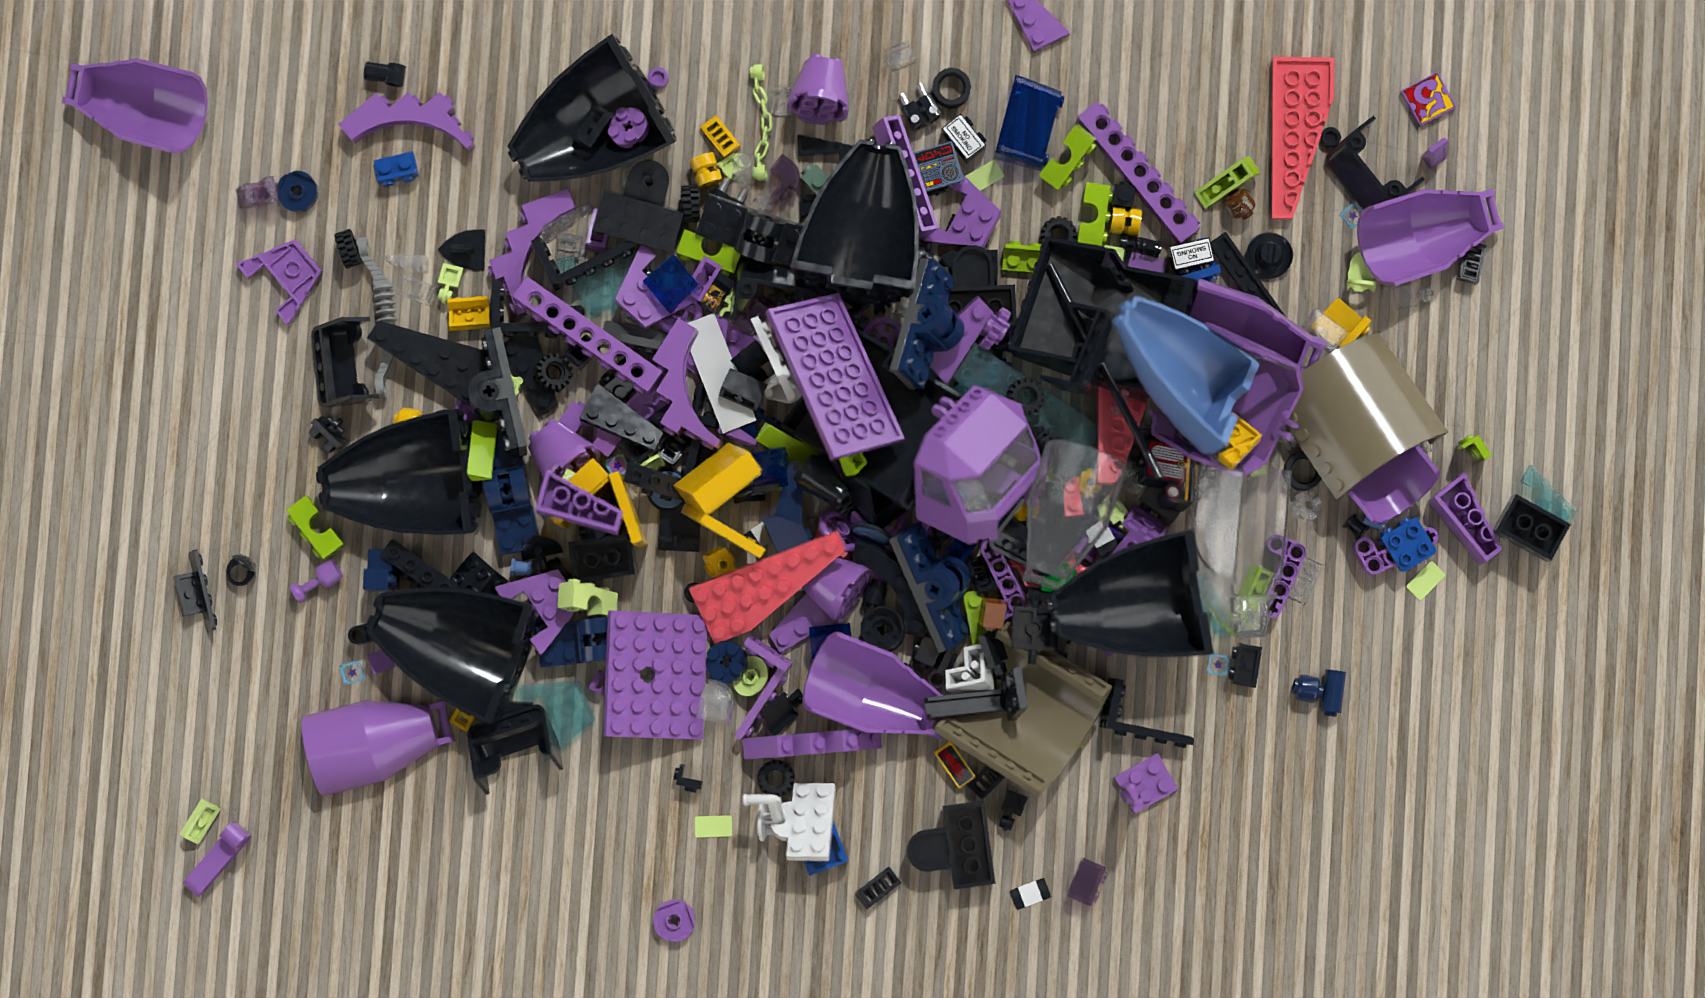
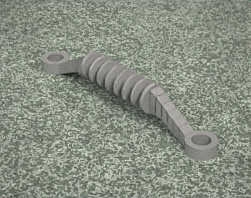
M367 237L358 238L360 258L373 275V290L379 291L378 294L374 295L375 299H380L379 302L375 303V306L381 307V310L376 311V314L382 315V318L377 319V322L382 321L392 324V322L397 320V317L391 316V314L396 312V309L389 307L394 305L395 301L388 299L394 296V293L388 292V290L393 288V284L388 281L370 258ZM383 349V358L375 377L376 394H379L378 399L387 398L384 378L394 359V356Z

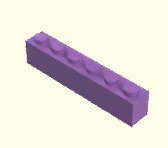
M901 116L883 117L872 126L877 144L883 146L885 143L890 142L901 147L916 196L919 239L928 237L939 227Z

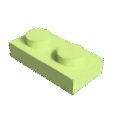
M201 798L181 830L180 835L199 845L219 813L220 808Z

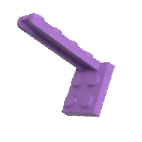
M1135 504L1121 524L1129 532L1113 553L1123 548L1164 536L1169 528Z
M753 635L749 636L743 645L747 647L745 650L754 656L760 655L764 658L763 662L772 668L777 666L778 669L735 733L736 738L742 740L744 736L746 738L750 736L754 729L751 725L755 719L758 721L761 719L759 713L763 710L762 708L766 702H772L777 694L774 692L777 685H783L788 677L785 673L793 663V661Z
M1158 753L1114 777L1121 789L1119 794L1122 800L1130 805L1134 814L1178 790Z

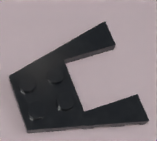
M797 135L799 156L839 154L840 162L853 147V145ZM815 194L800 195L802 217L808 215L816 198Z

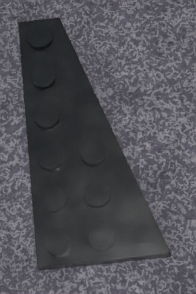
M382 321L377 322L367 337L368 340L467 406H469L468 387L471 380L476 376V373L487 371L485 357H488V355H483L482 349Z

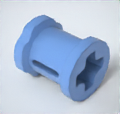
M512 558L511 577L515 575L532 577L533 560L524 562L516 561L515 558Z

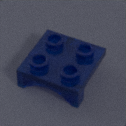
M674 254L643 280L644 284L670 314L675 311L684 299L702 288Z
M785 447L751 453L762 470L760 471L761 474L748 483L746 487L778 481L780 487L789 486L787 476V460H789V455Z

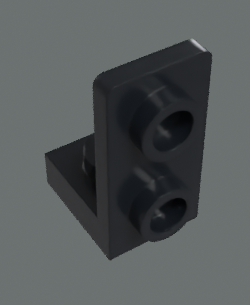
M699 382L698 387L694 390V399L696 400L693 410L705 427L718 429L720 425L717 418H715L716 415L703 413L702 416L706 389L704 384Z

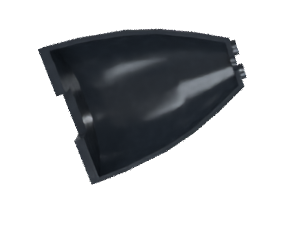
M614 34L607 36L558 75L537 98L508 144L510 150L508 155L513 162L517 161L521 168L518 171L524 180L527 179L528 182L559 181L584 178L612 171L645 158L677 141L676 135L671 133L674 131L668 117L665 118L663 116L665 110L640 67L632 64V55L625 46L619 45L621 42ZM596 104L613 113V117L619 108H637L647 117L650 127L647 137L641 143L633 144L634 147L631 148L618 146L608 134L609 126L591 152L572 140ZM631 124L625 128L626 131L632 129L633 126Z
M859 139L827 178L812 203L800 233L790 268L792 274L797 279L802 278L805 280L804 285L813 290L822 289L827 292L826 295L839 293L842 300L863 304H878L881 300H885L889 304L900 302L902 297L909 298L913 294L915 287L919 240L916 196L901 147L890 142L881 146L877 145V142L872 139Z
M449 409L397 422L363 436L340 450L317 467L316 480L318 484L322 485V492H319V502L322 504L323 509L361 524L399 533L451 535L475 532L478 527L476 519L481 517L482 504L480 501L478 502V499L483 491L482 481H471L467 475L472 428L468 420H463L464 413L459 409Z
M1193 529L1160 536L1123 548L1075 575L1050 595V599L1046 600L1047 610L1052 613L1053 619L1050 620L1051 632H1056L1057 636L1085 646L1137 657H1189L1214 654L1207 612L1203 613L1196 572L1200 571Z
M416 588L384 592L377 595L373 607L376 608L374 616H369L366 626L368 627L367 634L407 676L431 694L473 717L493 724L500 717L498 711H501L502 708L505 709L510 701L511 694L509 692L517 686L532 646L530 639L533 636L530 634L537 625V616H534L537 608L531 604L507 597L459 588Z

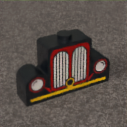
M1181 433L1182 439H1184L1185 441H1187V442H1189L1190 444H1192V443ZM1148 439L1146 443L1164 476L1156 480L1140 449L1136 460L1138 483L1140 485L1161 488L1162 490L1157 497L1159 504L1166 509L1184 512L1191 504L1193 459L1188 458L1163 441Z

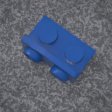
M413 151L373 160L377 183L383 185V187L395 185L396 181L401 180L403 182H411L415 180V177L419 176Z

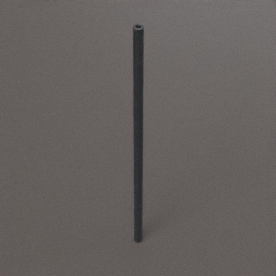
M1051 263L1046 268L1085 341L1089 331L1078 310L1069 306L1073 300L1054 263ZM1103 361L1100 372L1156 480L1164 475L1108 367Z

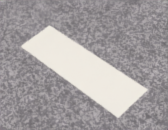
M712 313L689 322L688 324L699 332L691 347V354L722 433L756 421L753 410L719 396L721 386L729 369H735L730 361L732 357L715 314Z

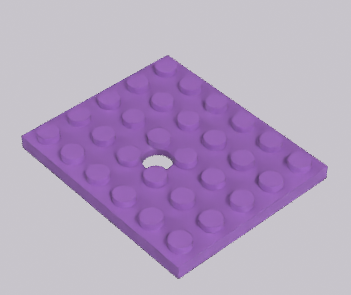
M608 611L603 736L703 740L707 627L701 615ZM645 667H650L654 673L653 680L649 683H644L640 678V672Z

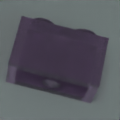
M1082 857L1066 896L1091 906L1092 902L1096 903L1100 894L1097 891L1099 884H1104L1108 872H1105L1106 867Z

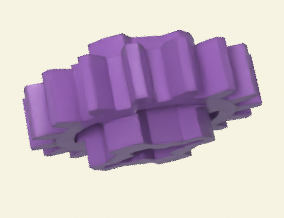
M1002 307L996 315H991L980 332V335L983 336L979 343L980 347L988 351L994 343L997 345L1003 339L1010 326L1007 321L1010 318L1011 312Z

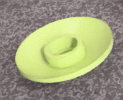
M757 656L747 657L748 665L742 677L733 682L735 690L743 696L749 697L758 694L767 682L768 667L763 662V659Z

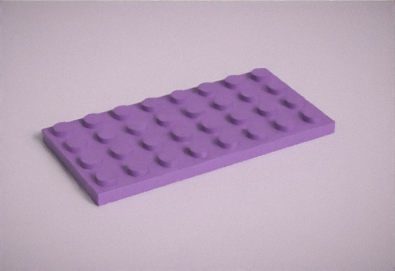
M839 293L767 310L768 320L831 460L896 444L905 439Z

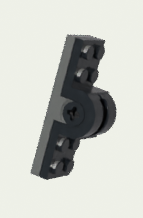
M709 193L696 235L735 247L734 250L754 260L766 263L776 261L791 266L796 245L804 225Z
M498 327L493 328L492 331L491 329L484 330L481 346L483 355H488V357H485L487 371L476 373V376L471 380L468 387L469 407L472 413L480 420L486 422L499 420L501 434L505 433L506 435L503 436L505 452H510L511 458H516L517 455L519 457L526 456L527 443L501 329Z

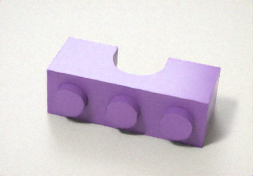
M573 401L559 419L561 424L577 434L583 427L591 426L579 419L586 406L581 401L578 404ZM596 428L597 438L593 445L610 459L618 449L616 444L622 439Z

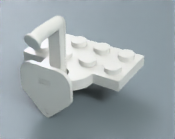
M758 316L752 318V324L775 371V374L764 382L768 384L764 394L765 397L787 404L799 400L802 396L791 369L787 368L785 363H782L784 360L772 335H767L770 331L766 322L761 323Z
M794 783L792 801L784 803L775 795H743L745 806L760 804L757 825L760 841H764L767 835H775L782 841H788L787 860L829 861L836 792L835 783ZM767 804L769 806L770 813H767Z

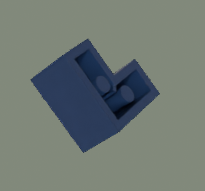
M368 549L367 569H364L363 590L369 592L394 591V588H397L398 576H395L396 566L381 557L383 550Z

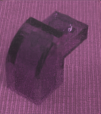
M782 154L770 169V173L781 181L770 195L771 200L777 204L780 200L785 201L790 194L789 189L797 193L801 182L800 172L796 164Z
M267 176L259 182L246 183L238 187L236 193L240 209L260 207L278 201V184L275 182L274 176Z
M760 294L753 300L748 309L736 319L734 325L738 327L741 333L749 337L751 335L754 336L757 332L751 319L758 316L761 323L768 320L767 310L777 306L763 294Z

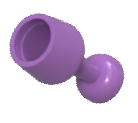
M333 560L317 566L315 570L317 577L304 585H290V590L299 603L304 602L306 599L305 593L322 584L324 587L330 588L343 578L341 570Z

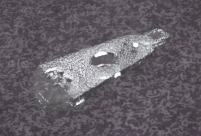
M589 203L583 208L578 207L544 225L540 236L542 242L545 241L548 244L555 240L561 232L571 228L574 223L584 217L585 213L593 209L592 204Z

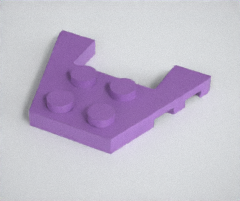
M963 175V182L949 185L950 189L966 195L948 231L937 229L928 237L921 238L920 240L926 244L938 243L939 245L948 244L957 245L958 247L976 245L984 248L1002 212Z
M296 239L236 263L248 279L266 266L290 294L291 297L275 310L287 325L292 322L323 272Z
M641 244L615 298V302L646 329L667 318L669 315L677 311L679 312L699 301L683 290L672 299L642 272L655 259L656 255L645 245Z
M558 569L495 587L499 596L514 599L524 592L531 604L537 608V613L547 628L532 637L530 641L540 655L545 652L550 643L575 613L557 608L559 583H566Z

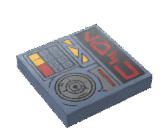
M952 141L913 153L926 192L964 181Z

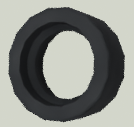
M952 67L943 69L933 80V95L937 103L945 108L960 107L970 96V79L960 69ZM946 77H957L963 83V93L957 99H946L940 93V83Z
M1303 451L1297 452L1290 456L1284 464V479L1295 490H1310L1317 486L1322 478L1316 469L1314 478L1308 483H1300L1293 478L1291 472L1292 465L1299 459L1309 460Z

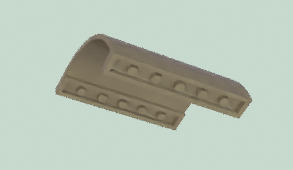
M1379 333L1352 341L1300 373L1303 391L1289 417L1290 420L1299 424L1298 429H1293L1286 424V427L1336 500L1341 499L1360 481L1400 454L1425 441L1430 445L1435 444L1448 433L1443 423Z
M1007 622L1003 629L997 632L995 638L1003 642L1008 659L1001 661L1005 662L1008 670L1005 672V676L1012 668L1021 667L1028 708L1015 721H1008L1006 711L943 718L936 725L934 731L1039 798L1066 767L1084 741L1104 706L1112 686L1056 651L1037 652L1036 665L1027 664L1028 652L1023 649L1011 648L1012 624ZM993 667L994 690H1001V681L1005 677L998 680Z

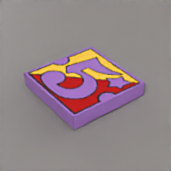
M1438 72L1400 91L1419 127L1457 108Z

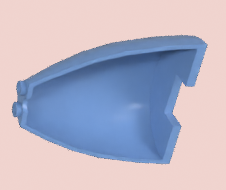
M1137 296L1130 302L1124 301L1118 309L1121 313L1115 317L1112 323L1117 328L1124 350L1138 379L1152 401L1171 423L1203 454L1207 452L1212 454L1227 446L1238 417L1230 412L1235 400L1249 391L1259 363L1206 325L1181 312Z

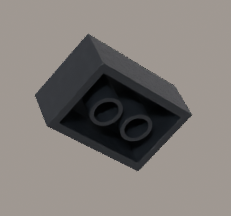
M1514 494L1507 502L1493 531L1496 535L1548 562L1552 561L1571 524L1518 494Z
M629 533L605 536L598 540L591 538L568 542L573 579H578L581 581L580 583L638 575L634 544L630 543Z

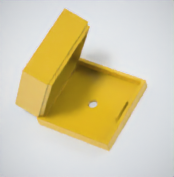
M727 443L673 485L686 502L681 513L761 558L765 551L763 547L755 543L756 540L744 537L708 515L761 474L760 471L762 469L749 451Z
M592 458L567 481L597 498H600L604 493L613 488L620 510L623 511V518L631 538L630 543L638 548L648 545L627 483L623 482L624 476L619 471L608 474ZM550 517L557 525H559L562 528L567 529L569 526L573 524L567 521Z

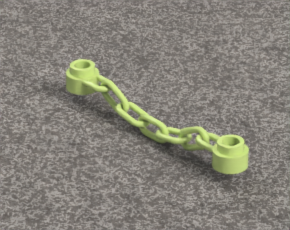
M754 64V67H750V77L755 79L753 95L758 104L762 105L761 128L763 130V137L754 152V156L757 158V167H753V178L758 181H767V166L761 165V159L764 158L769 148L767 137L768 132L772 129V115L767 112L766 103L768 98L763 88L759 86V81L765 79L764 65ZM760 90L765 100L761 99L760 101L756 92L758 93ZM769 116V128L767 126L764 127V117L768 118ZM761 144L763 146L766 145L762 155L758 153Z

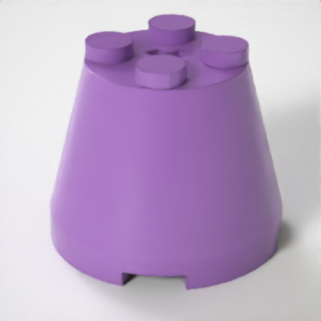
M812 54L804 62L790 92L787 110L797 114V119L811 124L827 125L828 121L836 120L843 122L848 116L849 103L842 60L822 57L820 54Z
M555 419L549 420L544 428L540 431H534L529 436L530 443L528 449L543 479L547 469L562 478L567 469L576 473L592 458L598 462L600 457L599 450L591 442L560 422H556Z
M837 557L805 584L802 589L831 619L841 623L854 610V604L858 601L860 595L864 594L871 578V571L863 565Z

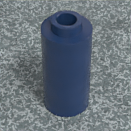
M1325 669L1320 710L1325 711V716L1337 717V713L1342 711L1346 672Z

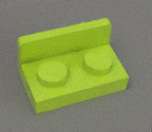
M1009 241V244L1004 245L1002 271L1034 274L1033 269L1040 256L1041 244L1029 243V246L1021 245V242Z
M1471 434L1458 442L1460 446L1455 448L1458 452L1468 446L1470 448L1468 450L1469 455L1474 461L1477 460L1478 463L1492 456L1479 435L1473 437Z

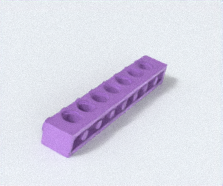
M1096 101L1082 112L1076 121L1083 129L1097 138L1094 143L1125 181L1131 183V186L1136 187L1135 193L1177 244L1184 243L1200 229L1198 219L1193 214L1189 215L1185 210L1187 208L1185 203L1180 198L1177 200L1172 194L1174 192L1172 187L1167 182L1164 184L1159 178L1161 177L1159 171L1155 167L1151 168L1149 166L1147 157L1142 151L1138 152L1132 138L1122 133V127L1119 122L1112 120L1108 115L1109 111L1105 105H1100ZM1103 121L1106 124V128L1100 130L1096 127L1095 123ZM1116 137L1119 140V144L1111 145L1108 139ZM1124 152L1130 153L1132 160L1124 161L1121 154ZM1141 168L1144 170L1145 175L1138 177L1135 175L1134 170ZM1155 184L1158 191L1155 193L1149 192L1147 185ZM1168 200L1171 207L1168 209L1162 208L1160 201ZM1175 215L1181 216L1183 224L1178 225L1174 223L1173 217Z
M528 276L513 294L515 306L523 311L525 309L532 313L531 317L541 323L543 320L549 325V330L557 335L560 332L566 337V342L572 346L577 344L582 348L581 352L589 358L593 356L597 358L599 365L606 370L610 368L616 372L615 376L623 382H626V380L633 384L632 388L640 394L643 392L649 394L662 376L660 369ZM533 297H539L542 302L538 306H533L530 304V300ZM556 309L558 315L555 318H550L547 316L548 310ZM566 321H573L575 327L572 330H567L564 328V323ZM583 333H590L592 339L588 342L582 341L580 337ZM602 344L609 347V351L605 354H601L597 350ZM622 356L626 359V363L622 366L616 365L614 362L615 358ZM639 368L643 371L641 377L636 378L632 376L631 371Z

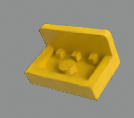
M487 296L456 297L447 300L450 331L491 328V307Z

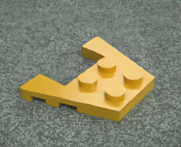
M1234 412L1230 413H1233L1238 419L1228 444L1224 447L1226 451L1219 453L1217 459L1230 470L1260 442L1262 437L1260 432Z

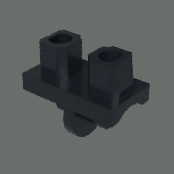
M321 416L318 419L314 418L311 422L313 426L309 434L316 440L320 439L323 435L327 441L322 446L328 453L334 452L348 443V440L342 435L345 430L341 427L343 423L341 418L334 420L331 416L327 419Z

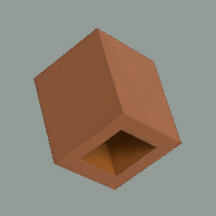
M982 597L979 623L985 630L996 631V628L1003 629L1006 603L1002 599Z

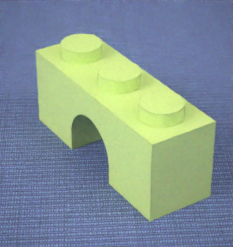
M568 579L566 583H559L557 607L559 609L571 612L587 610V616L594 618L608 617L609 610L617 611L618 593L610 591L608 587L597 588L593 583L582 584L578 579Z

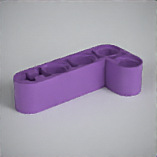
M1424 528L1427 534H1431L1430 540L1433 545L1437 543L1438 532L1434 528ZM1363 537L1353 543V553L1362 570L1367 575L1378 574L1396 565L1394 561L1391 562L1387 559V548L1378 552L1371 539ZM1360 542L1367 544L1368 550L1366 553L1360 552L1358 548ZM1370 560H1374L1377 563L1376 571H1371L1368 568Z
M1279 534L1270 537L1266 543L1267 550L1270 553L1282 558L1260 608L1262 616L1267 619L1276 618L1281 613L1306 556V549L1302 544ZM1273 539L1281 541L1282 546L1280 550H1275L1272 547ZM1293 547L1300 550L1299 558L1292 557L1291 549ZM1284 566H1289L1292 569L1291 577L1283 575L1282 570ZM1276 585H1281L1284 588L1282 596L1275 594L1274 587ZM1269 598L1280 600V603H1274L1273 609L1275 612L1268 614L1269 610L1266 609V606H1270L1273 603V600Z
M988 538L982 539L981 552L1002 593V596L996 599H1002L1007 605L1005 619L1013 616L1014 606L1026 607V597L1007 557L995 550V555L992 556L990 548H987ZM996 561H1002L1005 565L1001 569H996L993 564ZM1010 579L1014 583L1011 587H1005L1002 582ZM1016 597L1021 598L1022 603L1014 605L1011 603L1012 599Z
M231 822L221 832V838L184 880L183 884L197 897H200L252 837L237 822Z

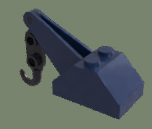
M798 461L791 462L787 469L777 467L757 476L745 489L739 490L734 494L735 497L739 498L749 495H763L783 485L775 515L763 521V525L777 553L813 539L809 529H804L802 526V490L794 481L795 474L803 468L802 464Z

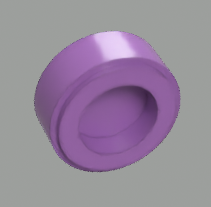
M655 67L650 70L648 81L652 87L661 89L667 85L669 77L665 69Z

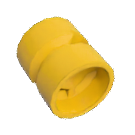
M713 152L701 154L689 160L692 172L697 174L694 178L698 189L711 187L723 181L720 170L715 168L717 162Z
M1113 206L1110 233L1121 234L1125 231L1127 235L1138 236L1142 210L1130 208L1129 211H1126L1124 207ZM1126 217H1131L1129 226H1125Z

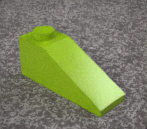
M1250 156L1244 157L1194 193L1203 207L1207 209L1226 197L1233 190L1252 180L1261 172Z
M976 590L967 592L962 596L972 646L980 644L978 637L989 631L985 630L979 623L982 597H985L984 594L978 596Z

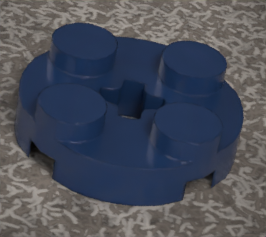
M293 171L280 178L276 187V193L281 205L287 210L306 212L315 204L318 198V185L306 172ZM300 186L302 194L295 197V193L292 190Z
M722 641L707 651L706 668L712 678L724 683H732L742 677L748 665V658L744 649L738 644ZM725 657L732 660L727 668L725 665H722Z

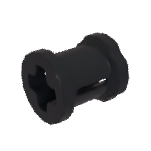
M1354 513L1345 521L1342 527L1347 528L1355 536V539L1358 540L1368 531L1369 527L1360 522Z

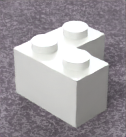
M981 644L964 647V667L945 670L946 690L952 695L994 690L993 668H989L988 664H985L984 653H979V649L982 648Z

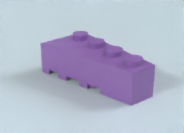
M978 295L958 313L965 326L961 341L948 351L934 352L933 361L930 367L946 384L993 314V311Z
M546 470L535 508L536 513L618 535L623 511L591 495L584 489L573 485L550 470Z
M1464 472L1430 498L1428 503L1475 561L1481 565L1490 560L1502 548L1491 525L1488 524L1484 516L1485 512L1480 507L1475 497L1476 494L1473 488L1470 487L1467 480L1468 477Z

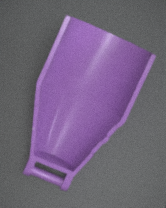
M138 58L89 65L70 63L69 69L71 71L66 95L63 97L62 103L74 106L86 116L101 124L104 129L111 131L118 139L171 153H179L191 147L202 132L207 116L208 97L206 86L197 74Z
M1494 188L1482 192L1422 189L1371 205L1362 210L1357 223V239L1363 261L1372 276L1383 285L1396 286L1445 270L1492 232L1504 229L1503 222H1500L1493 196L1495 195ZM1484 198H1486L1487 206H1488V209H1489V213H1490V217H1491V221H1492V224H1493V225H1491V222H1490V219H1489V215H1488V211H1487V207H1486Z
M1199 278L1196 280L1198 293L1190 315L1194 320L1202 324L1209 322L1271 349L1298 364L1300 373L1318 361L1322 350L1327 345L1324 339L1311 336L1257 296ZM1237 346V347L1240 348L1242 351H1244L1246 354H1248L1250 357H1252V358L1257 357V356L1251 354L1250 352L1244 350L1243 348ZM1309 346L1313 347L1308 365L1303 367L1302 363Z
M1417 445L1375 470L1355 485L1348 493L1373 524H1381L1400 515L1425 496L1439 479L1440 471L1420 446Z
M834 632L826 638L816 653L807 675L803 692L804 709L864 733L926 734L940 740L943 738L934 731L935 729L931 728L934 719L926 720L923 699L944 695L915 674L909 666L902 663L891 652L839 632ZM938 718L936 725H937L943 718Z
M363 700L303 716L301 728L309 768L319 793L322 796H328L385 781L438 746L456 741L455 736L451 733L445 709L447 707L446 702L442 701L425 705ZM434 710L438 711L444 735L443 738L438 737L432 713Z

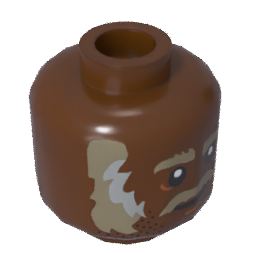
M1237 188L1226 196L1225 206L1233 218L1245 220L1253 215L1252 210L1255 208L1256 203L1247 190Z

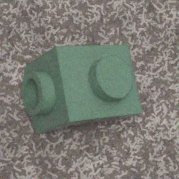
M815 164L813 167L808 165L801 172L803 176L800 180L817 196L828 176Z

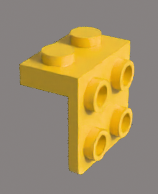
M1337 298L1312 325V330L1336 350L1355 341L1359 335L1363 337L1370 330L1371 327L1368 325L1372 320L1366 315L1362 318L1341 299Z

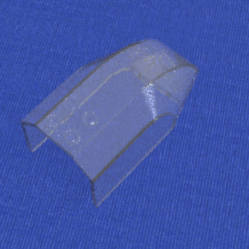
M1194 463L1188 530L1193 529L1200 568V571L1196 572L1200 594L1213 616L1234 637L1239 639L1265 637L1272 613L1269 607L1271 600L1276 599L1277 592L1274 591L1277 580L1281 581L1283 574L1292 471L1261 467L1245 476V471L1217 468L1204 463Z

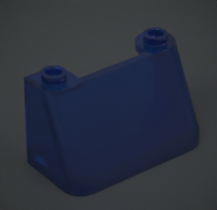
M1015 75L995 151V160L1038 171L1042 170V166H1046L1050 156L1046 154L1057 109L1058 107L1062 108L1065 96L1061 95L1062 91Z

